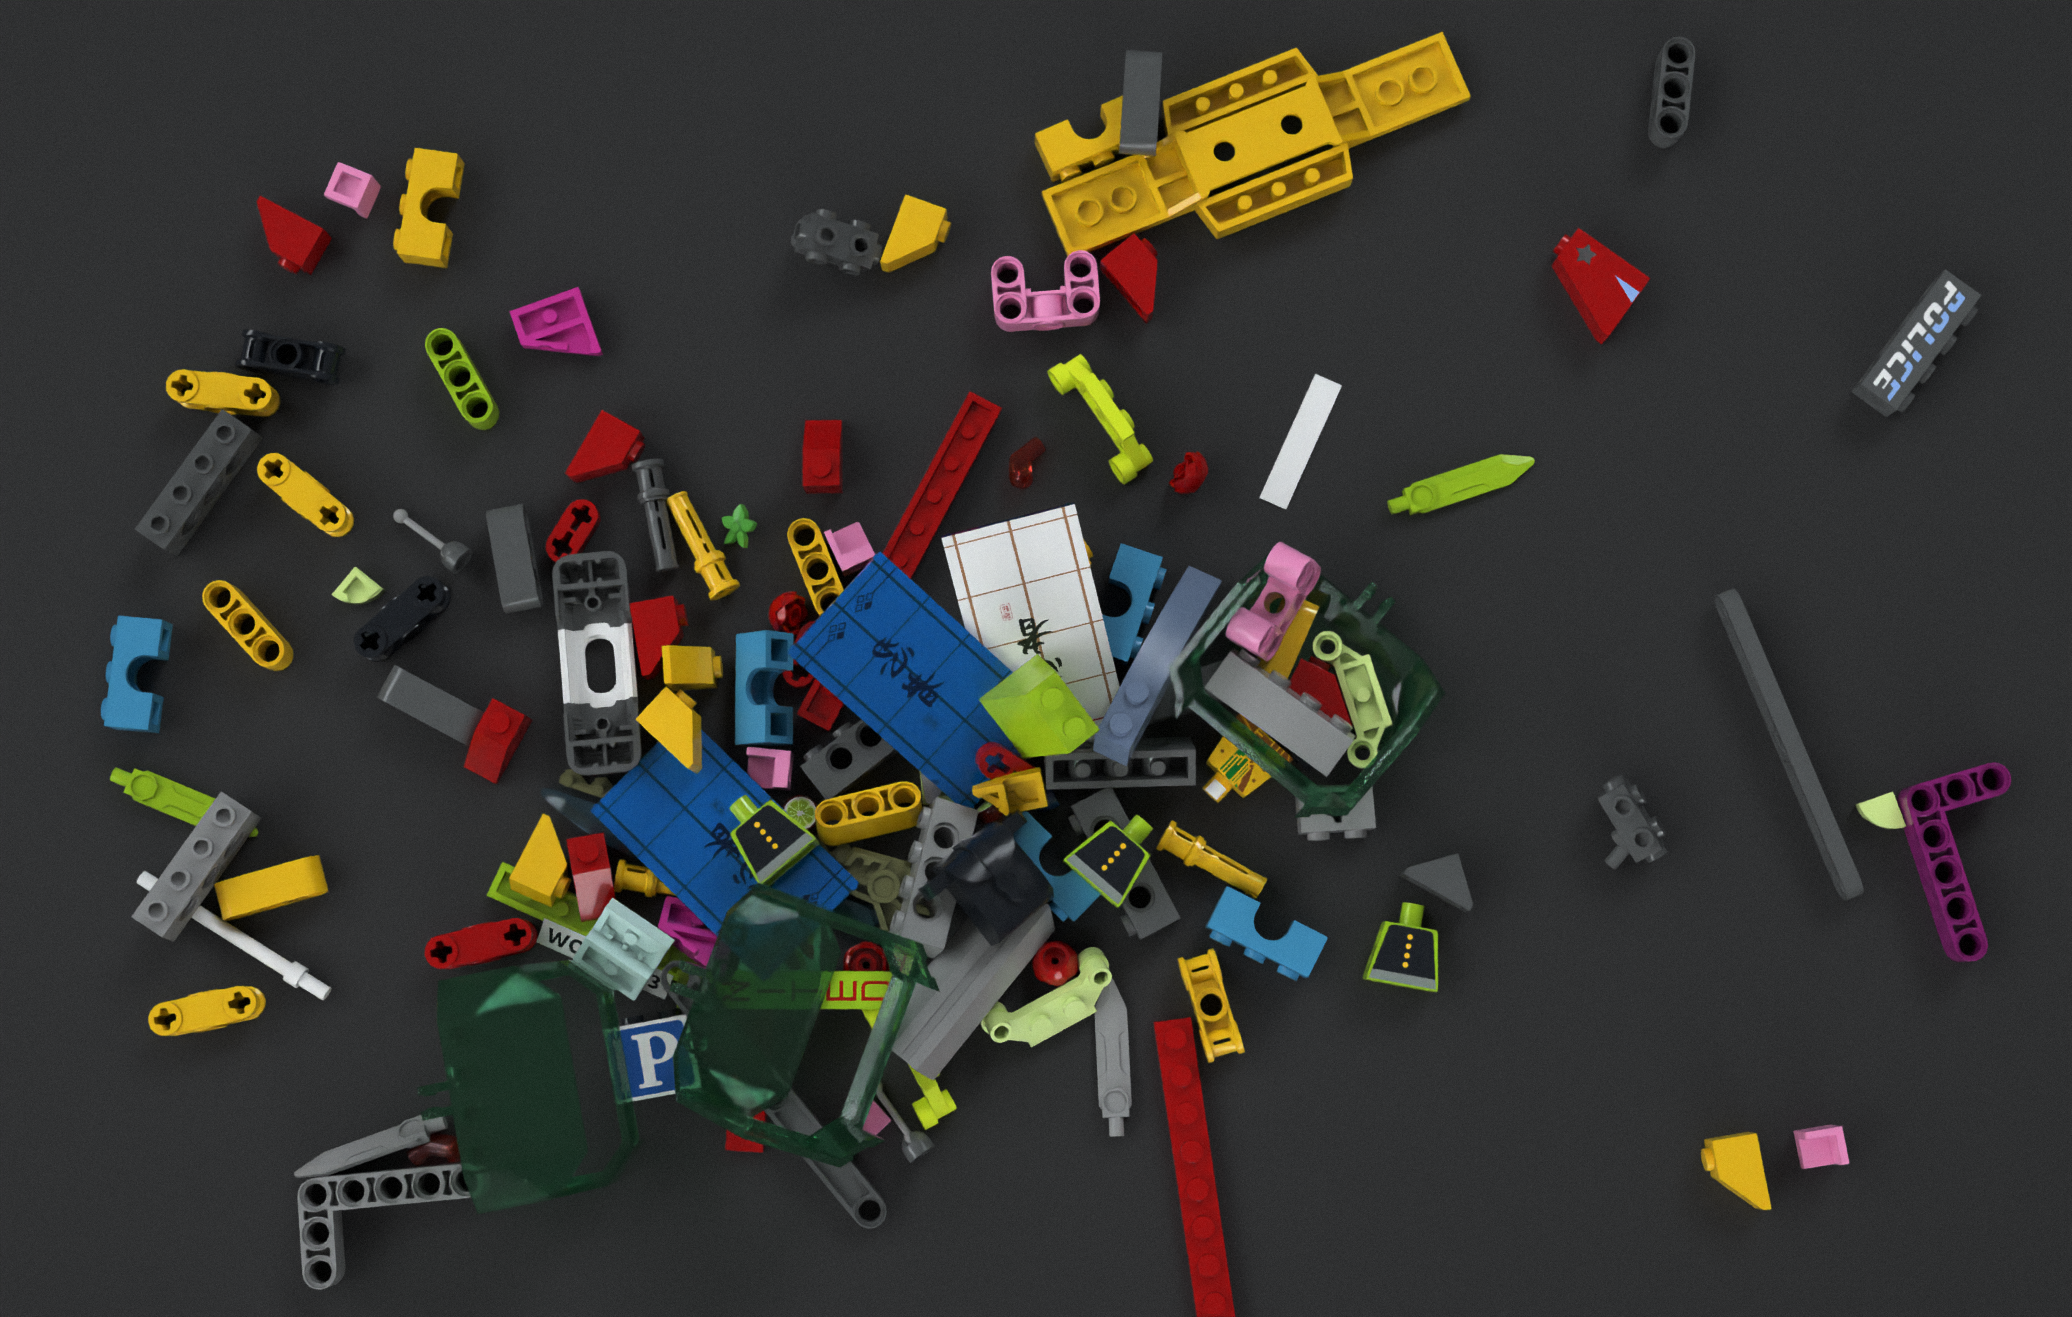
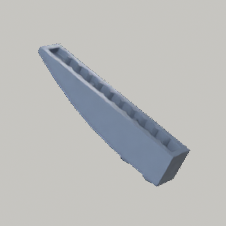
M1188 566L1145 639L1098 727L1100 730L1095 733L1093 751L1127 766L1219 590L1222 580Z

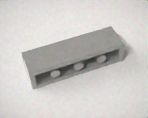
M1233 648L1204 688L1327 777L1354 741L1355 735L1350 732L1353 727L1340 716L1334 714L1330 718L1319 710L1322 704L1308 693L1303 692L1300 696L1289 688L1291 682L1279 672L1273 670L1270 674L1258 666L1261 660L1244 648L1240 652Z

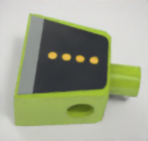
M743 795L729 808L741 823L730 835L756 881L764 890L820 844L807 829L772 800H769L758 809L747 795Z
M1137 814L1123 830L1110 820L1067 855L1063 862L1118 909L1151 856L1140 844L1153 828Z
M1402 902L1399 923L1388 921L1381 923L1363 974V980L1437 992L1438 932L1437 930L1421 928L1424 912L1423 905Z

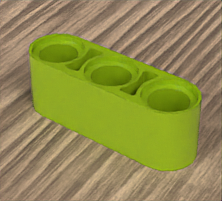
M446 328L433 330L425 340V348L460 413L472 427L478 430L492 428L499 419L498 406L464 345L452 331ZM442 342H453L451 352L446 355L437 354V348ZM462 372H469V382L465 386L456 387L454 384L456 376ZM479 403H486L488 405L486 414L480 418H473L472 410L474 406Z

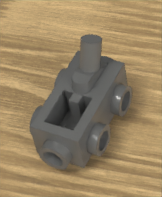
M816 209L815 213L803 216L797 222L794 234L791 237V244L795 247L794 252L805 255V260L810 263L826 265L828 262L839 266V271L842 273L858 276L860 273L870 270L872 265H877L881 258L882 245L877 244L879 234L871 232V225L866 222L849 220V224L836 220L837 214L835 212L825 209ZM855 242L860 243L858 251L855 248Z
M1622 774L1602 784L1604 790L1600 792L1598 800L1616 829L1611 833V836L1617 844L1604 860L1606 864L1617 870L1629 854H1631L1636 863L1643 859L1650 863L1665 855L1667 850L1664 847L1663 837L1666 836V832L1656 816L1650 818L1643 805L1647 804V800L1637 784L1631 786L1627 778L1624 779Z

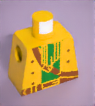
M1239 713L1206 761V764L1216 774L1202 789L1217 803L1231 789L1242 798H1245L1284 769L1293 758L1262 729Z

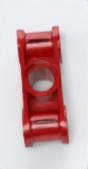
M520 918L477 924L431 938L425 947V958L432 967L438 969H454L467 965L484 964L500 960L502 957L531 950L536 945L538 931L532 922ZM516 926L518 929L526 931V936L520 938V945L518 941H511V934L516 933ZM444 946L452 947V953L448 954L446 959L438 957V951L443 950Z

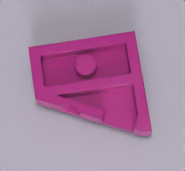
M579 287L509 311L523 348L589 356L603 355Z
M666 896L658 929L675 940L672 944L674 947L718 978H724L731 949L679 898Z

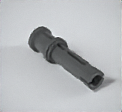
M648 459L633 463L631 468L637 474L640 490L637 500L645 507L656 572H667L679 568L666 505L670 491L665 488L662 467L665 465L664 460ZM658 521H659V523H660V528H661V534H662L664 549H663V547H662V542H661V536H660Z

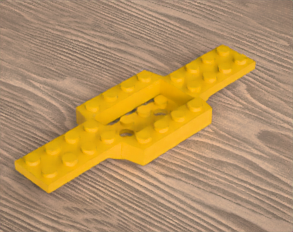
M1443 32L1345 71L1320 76L1317 75L1296 47L1163 100L1161 111L1165 138L1157 142L1156 156L1131 155L1043 190L1042 197L1067 257L1072 252L1078 250L1092 252L1127 238L1133 233L1137 234L1194 210L1214 237L1220 239L1350 187L1353 180L1349 155L1350 148L1470 100L1471 95ZM1286 116H1296L1301 120L1302 129L1297 134H1287L1283 131L1281 121ZM1222 142L1231 144L1235 150L1234 157L1229 161L1218 160L1214 155V148L1217 144ZM1324 145H1333V148L1208 198L1210 191Z

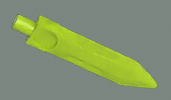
M1499 454L1412 483L1410 487L1402 490L1403 496L1388 500L1387 505L1392 515L1408 510L1410 515L1416 513L1424 514L1508 486L1534 464L1535 460L1530 456Z
M116 767L110 776V781L124 786L123 793L132 796L134 801L194 826H197L215 800L213 797L148 770L140 771L134 768L133 772L129 773ZM256 827L249 837H255L258 835V830Z

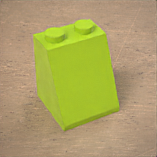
M1038 654L978 699L1023 758L1071 753L1100 730L1057 672Z

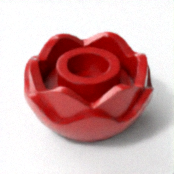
M1198 451L1196 453H1185L1184 462L1176 465L1173 470L1174 479L1169 481V485L1175 488L1174 492L1190 494L1199 489L1209 470L1204 456Z
M789 591L782 593L772 601L768 618L775 631L793 633V635L799 633L801 624L806 620L808 612L804 605L806 599L797 595V592Z
M868 941L860 942L845 953L843 971H889V957L885 950L875 943ZM864 962H869L870 967L868 969L863 968Z
M1062 941L1044 943L1032 959L1036 978L1048 985H1064L1077 974L1079 969L1076 951L1069 944ZM1053 960L1059 961L1057 964H1052Z

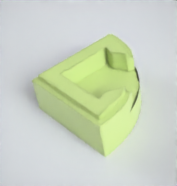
M354 567L332 593V596L349 604H365L376 600L386 590L360 569Z
M1893 792L1855 804L1860 815L1876 826L1885 829L1907 827Z

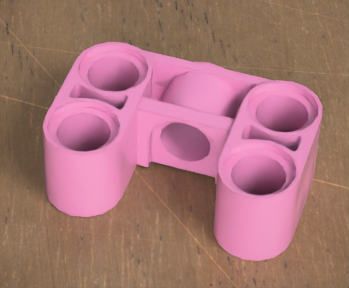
M1078 250L1068 255L1064 264L1065 286H1060V290L1031 292V288L1025 289L1023 265L1012 256L1000 257L992 266L991 279L994 316L996 324L1004 331H1049L1065 327L1088 326L1095 322L1099 316L1100 294L1097 263L1093 255L1087 251ZM1076 264H1084L1090 269V273L1086 277L1080 278L1074 276L1070 270ZM1008 269L1014 271L1018 277L1012 283H1003L998 278L999 273ZM1080 299H1087L1093 304V309L1088 313H1079L1073 305ZM1007 305H1015L1021 310L1019 316L1014 319H1007L1000 312Z
M1278 542L1266 559L1264 571L1268 574L1269 578L1256 603L1251 607L1250 611L1244 607L1239 608L1231 618L1226 629V637L1264 661H1269L1277 652L1283 636L1296 617L1307 595L1315 587L1321 574V567L1314 559L1283 542ZM1285 598L1283 610L1279 613H1270L1269 607L1273 600Z

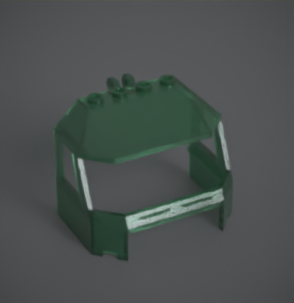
M1268 553L1237 582L1170 665L1171 683H1174L1176 702L1174 703L1176 719L1189 707L1296 796L1304 805L1294 818L1310 817L1311 815L1318 814L1347 816L1419 733L1446 693L1425 660L1379 623L1396 601L1392 597L1385 599L1372 617L1361 607L1377 592L1378 586L1374 582H1371L1354 602L1320 574L1315 587L1305 599L1318 605L1319 609L1288 680H1291L1301 658L1306 661L1309 660L1310 656L1317 658L1313 652L1315 637L1324 631L1334 632L1341 638L1342 644L1361 656L1370 655L1393 726L1385 728L1377 750H1381L1351 785L1314 784L1204 692L1199 658L1226 624L1230 622L1239 608L1244 607L1250 611L1251 607L1256 603L1269 578L1268 574L1264 571V564L1269 555ZM1282 598L1273 600L1269 607L1270 613H1276ZM1231 641L1232 649L1235 648L1240 652L1242 648ZM1330 643L1324 644L1321 648L1324 654H1331L1335 650V646ZM1330 665L1331 667L1328 672L1335 675L1342 698L1346 706V702L1335 669L1332 665ZM1353 727L1350 732L1355 735L1354 739H1356L1357 736Z
M757 883L727 911L706 968L684 960L680 961L678 968L682 972L702 977L698 990H694L688 985L679 982H672L671 992L694 1000L673 1054L676 1102L743 1139L839 1168L854 1160L853 1155L866 1147L873 1148L885 1141L884 1139L863 1129L913 990L916 983L939 991L935 978L930 975L925 961L928 958L923 944L814 902ZM832 928L882 945L892 977L840 1117L809 1136L752 1117L789 1095L841 955Z
M574 960L510 966L438 981L437 1025L447 1081L417 1087L418 1096L427 1097L449 1090L451 1106L428 1108L421 1112L422 1121L453 1115L463 1177L478 1214L557 1199L612 1185L617 1182L625 1167L645 1141V1139H640L614 997V991L618 990ZM567 975L596 994L622 1138L621 1145L603 1171L572 1177V1175L589 1150L562 997L539 982Z

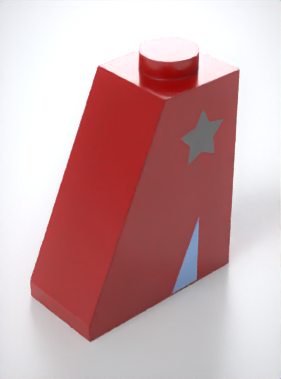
M1578 228L1572 237L1565 234L1552 252L1558 255V257L1551 266L1595 340L1603 344L1651 278Z

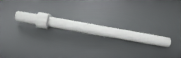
M144 871L139 876L137 884L150 891L158 878ZM201 905L191 917L283 975V980L293 987L298 988L300 986L323 1001L331 992V987L308 974V968L297 961L289 962Z

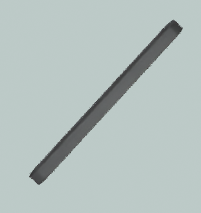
M1734 588L1716 594L1714 597L1715 605L1833 885L1843 901L1863 895L1864 888L1859 873L1745 605Z
M673 960L663 968L660 976L664 990L856 1223L867 1229L876 1228L881 1225L887 1214L886 1203L883 1197L696 970L687 961ZM673 967H682L689 974L688 983L682 988L672 987L667 981L668 971ZM776 1083L783 1087L785 1097L782 1102L770 1104L765 1101L763 1090L767 1085ZM866 1200L876 1201L881 1207L880 1215L874 1220L868 1221L863 1219L859 1214V1207L862 1202Z

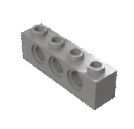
M221 791L131 917L162 938L174 942L262 818Z
M936 797L928 807H922L916 825L917 828L921 829L919 840L913 842L908 855V862L912 863L910 875L904 876L899 889V897L903 898L901 910L895 911L890 924V932L894 933L892 946L933 959L944 950L956 900L946 888L927 902L918 888L928 881L925 870H932L936 864L953 852L952 848L973 835L979 810ZM934 835L945 839L947 849L940 848L935 843ZM916 904L924 905L929 910L930 918L921 917L916 910Z

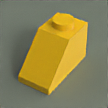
M905 194L880 260L882 271L890 273L935 252L939 242L945 243L951 228V222L947 221V209Z
M662 646L664 683L672 691H679L680 688L683 691L718 688L717 678H723L721 656H715V651L711 647Z
M665 687L635 720L686 768L698 774L702 769L701 716L693 710L697 703L681 688L675 693L668 687Z
M542 814L509 877L511 890L552 908L557 897L563 899L570 886L571 878H568L567 862L551 818L548 815Z
M1743 1132L1704 1139L1705 1148L1701 1149V1159L1705 1171H1710L1713 1179L1754 1208L1761 1210L1772 1209L1757 1133Z

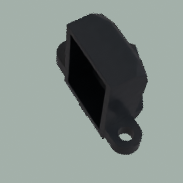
M1019 809L1012 812L999 823H987L974 835L960 841L952 848L953 852L932 868L935 875L918 888L927 902L947 888L991 946L1000 943L1054 898L1053 887L1047 878L1014 840L1013 833L1027 822Z

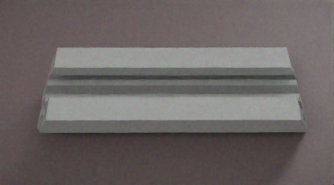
M1048 904L1043 906L1015 931L993 946L988 943L971 919L967 917L945 944L944 950L930 962L875 1030L876 1033L893 1052L906 1061L914 1070L934 1080L1054 932L1055 926L1050 906Z

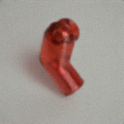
M1036 436L1015 451L1009 458L1008 478L1015 488L1026 489L1031 486L1033 482L1032 461L1046 451L1045 446Z
M433 1133L430 1135V1142L411 1148L407 1151V1156L416 1167L433 1155L447 1158L450 1163H456L464 1157L465 1148L456 1136Z

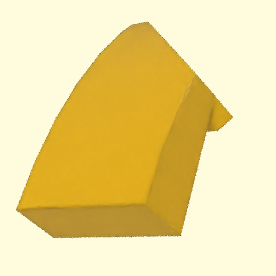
M1041 767L1008 774L972 786V792L975 797L979 799L981 797L999 808L998 811L1006 816L1009 812L1012 813L1017 809L1023 812L1048 807V798Z

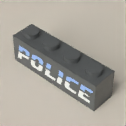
M1945 269L1934 278L1851 392L1886 418L1896 410L1902 413L1915 397L1911 390L1917 382L1925 383L1936 369V366L1932 364L1939 353L1944 356L1956 342L1957 337L1953 333L1961 324L1965 327L1979 309L1974 305L1981 297V294Z

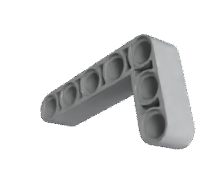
M464 1162L328 1175L306 1180L301 1184L297 1196L302 1275L304 1281L309 1287L321 1290L336 1285L342 1280L345 1274L342 1210L469 1198L479 1195L487 1189L490 1183L489 1171L479 1162ZM467 1169L474 1171L478 1177V1184L473 1190H468L462 1184V1175ZM429 1173L437 1175L440 1180V1188L435 1194L428 1192L424 1186V1179ZM391 1177L398 1178L402 1183V1192L398 1197L391 1196L387 1191V1182ZM354 1180L361 1182L364 1186V1196L360 1201L353 1199L349 1193V1186ZM316 1184L322 1185L326 1190L327 1196L323 1204L316 1203L312 1198V1189ZM319 1222L328 1227L329 1237L326 1242L318 1241L314 1235V1228ZM320 1261H325L331 1266L332 1273L328 1281L320 1279L317 1275L316 1269Z

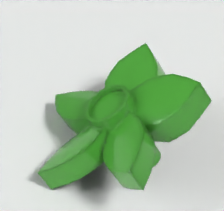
M739 504L734 510L733 516L722 517L723 525L730 529L724 544L729 545L738 541L741 547L748 548V535L746 532H753L757 523L749 519V513L745 505Z

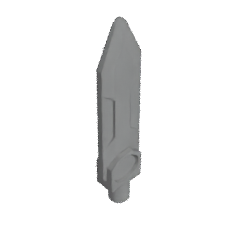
M1112 978L1111 982L1101 991L1095 1006L1097 1012L1094 1013L1099 1107L1102 1109V1118L1109 1119V1137L1124 1136L1123 1117H1130L1129 1108L1132 1106L1127 1007Z
M421 1114L404 1120L398 1126L323 1152L296 1170L294 1176L296 1178L328 1176L404 1148L411 1149L430 1142V1134L448 1128L446 1118L441 1114L426 1119L425 1115Z

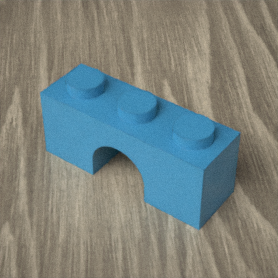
M1122 543L1120 544L1108 583L1124 589L1130 597L1131 606L1125 614L1119 617H1109L1103 614L1102 617L1113 661L1127 666L1130 657L1136 658L1144 639L1137 636L1141 623L1149 624L1155 606L1154 603L1148 602L1152 589L1160 590L1167 569L1160 567L1163 557Z
M118 616L117 625H113L110 634V642L114 650L112 661H109L106 667L105 676L107 683H109L108 696L103 699L101 705V718L104 720V726L115 730L159 733L164 697L154 693L142 692L137 684V673L140 667L150 660L168 661L173 624L162 619Z
M762 630L736 634L735 745L770 747L793 744V707L778 706L773 696V686L778 675L784 671L793 670V657L787 653L793 646V633Z
M1024 811L1022 814L1027 822L1013 833L1014 840L1053 887L1054 898L1049 904L1051 911L1063 922L1068 917L1075 922L1101 894L1073 870L1063 876H1053L1043 870L1039 861L1040 852L1052 839V835L1027 811Z
M1226 886L1205 928L1212 931L1209 937L1230 947L1232 941L1245 947L1243 955L1261 964L1264 963L1265 959L1278 964L1277 972L1294 981H1297L1299 975L1303 978H1308L1328 937L1293 920L1286 933L1280 939H1264L1257 933L1254 926V917L1261 903Z

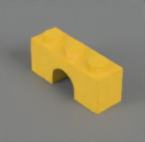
M1123 95L1101 104L1100 116L1106 129L1097 138L1084 139L1079 137L1073 131L1068 119L1035 133V146L1052 182L1059 179L1062 182H1066L1078 177L1082 173V169L1091 165H1095L1096 168L1102 167L1115 159L1114 155L1119 154Z
M414 148L413 159L409 158L407 161L405 176L406 180H409L407 194H402L399 206L400 215H403L401 229H396L393 241L394 250H397V254L404 263L441 268L448 267L453 233L446 224L429 221L427 213L430 205L439 198L451 197L459 199L465 163L458 153Z

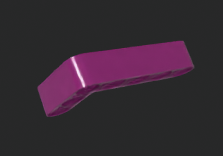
M1996 762L1983 764L1906 787L1900 791L1896 799L1907 826L1903 828L1946 955L1956 962L1977 961L1983 958L1987 953L1988 940L1945 811L2005 793L2011 784V774L2004 765ZM1985 771L1990 772L1995 779V785L1992 790L1986 788L1983 784L1982 777ZM1950 781L1954 782L1960 790L1959 798L1956 801L1947 794V786ZM1914 792L1921 794L1924 798L1925 805L1922 811L1916 810L1912 805L1911 798ZM1927 827L1931 828L1936 834V843L1933 847L1928 846L1923 839V833ZM1939 863L1943 864L1948 870V878L1944 883L1940 882L1935 876V869ZM1951 899L1955 900L1960 906V913L1956 919L1952 918L1947 912V905ZM1963 935H1966L1972 942V949L1968 955L1961 952L1959 948V941Z

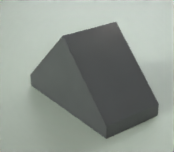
M1458 853L1404 868L1399 875L1463 912L1470 911L1473 906Z

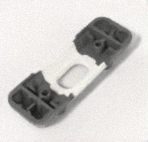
M612 551L569 554L557 560L552 573L555 615L558 626L564 703L563 717L568 765L574 772L585 776L631 771L641 761L642 744L640 723L635 720L639 716L626 562L619 554ZM595 639H606L612 643L614 648L616 684L612 690L606 693H595L589 688L587 682L585 650L588 643Z

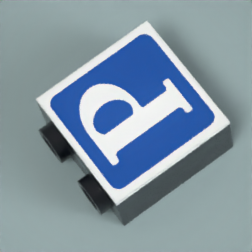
M680 1008L658 1012V1020L644 1022L643 1015L621 1019L622 1026L612 1028L624 1103L703 1089L693 1024L686 1015H681Z

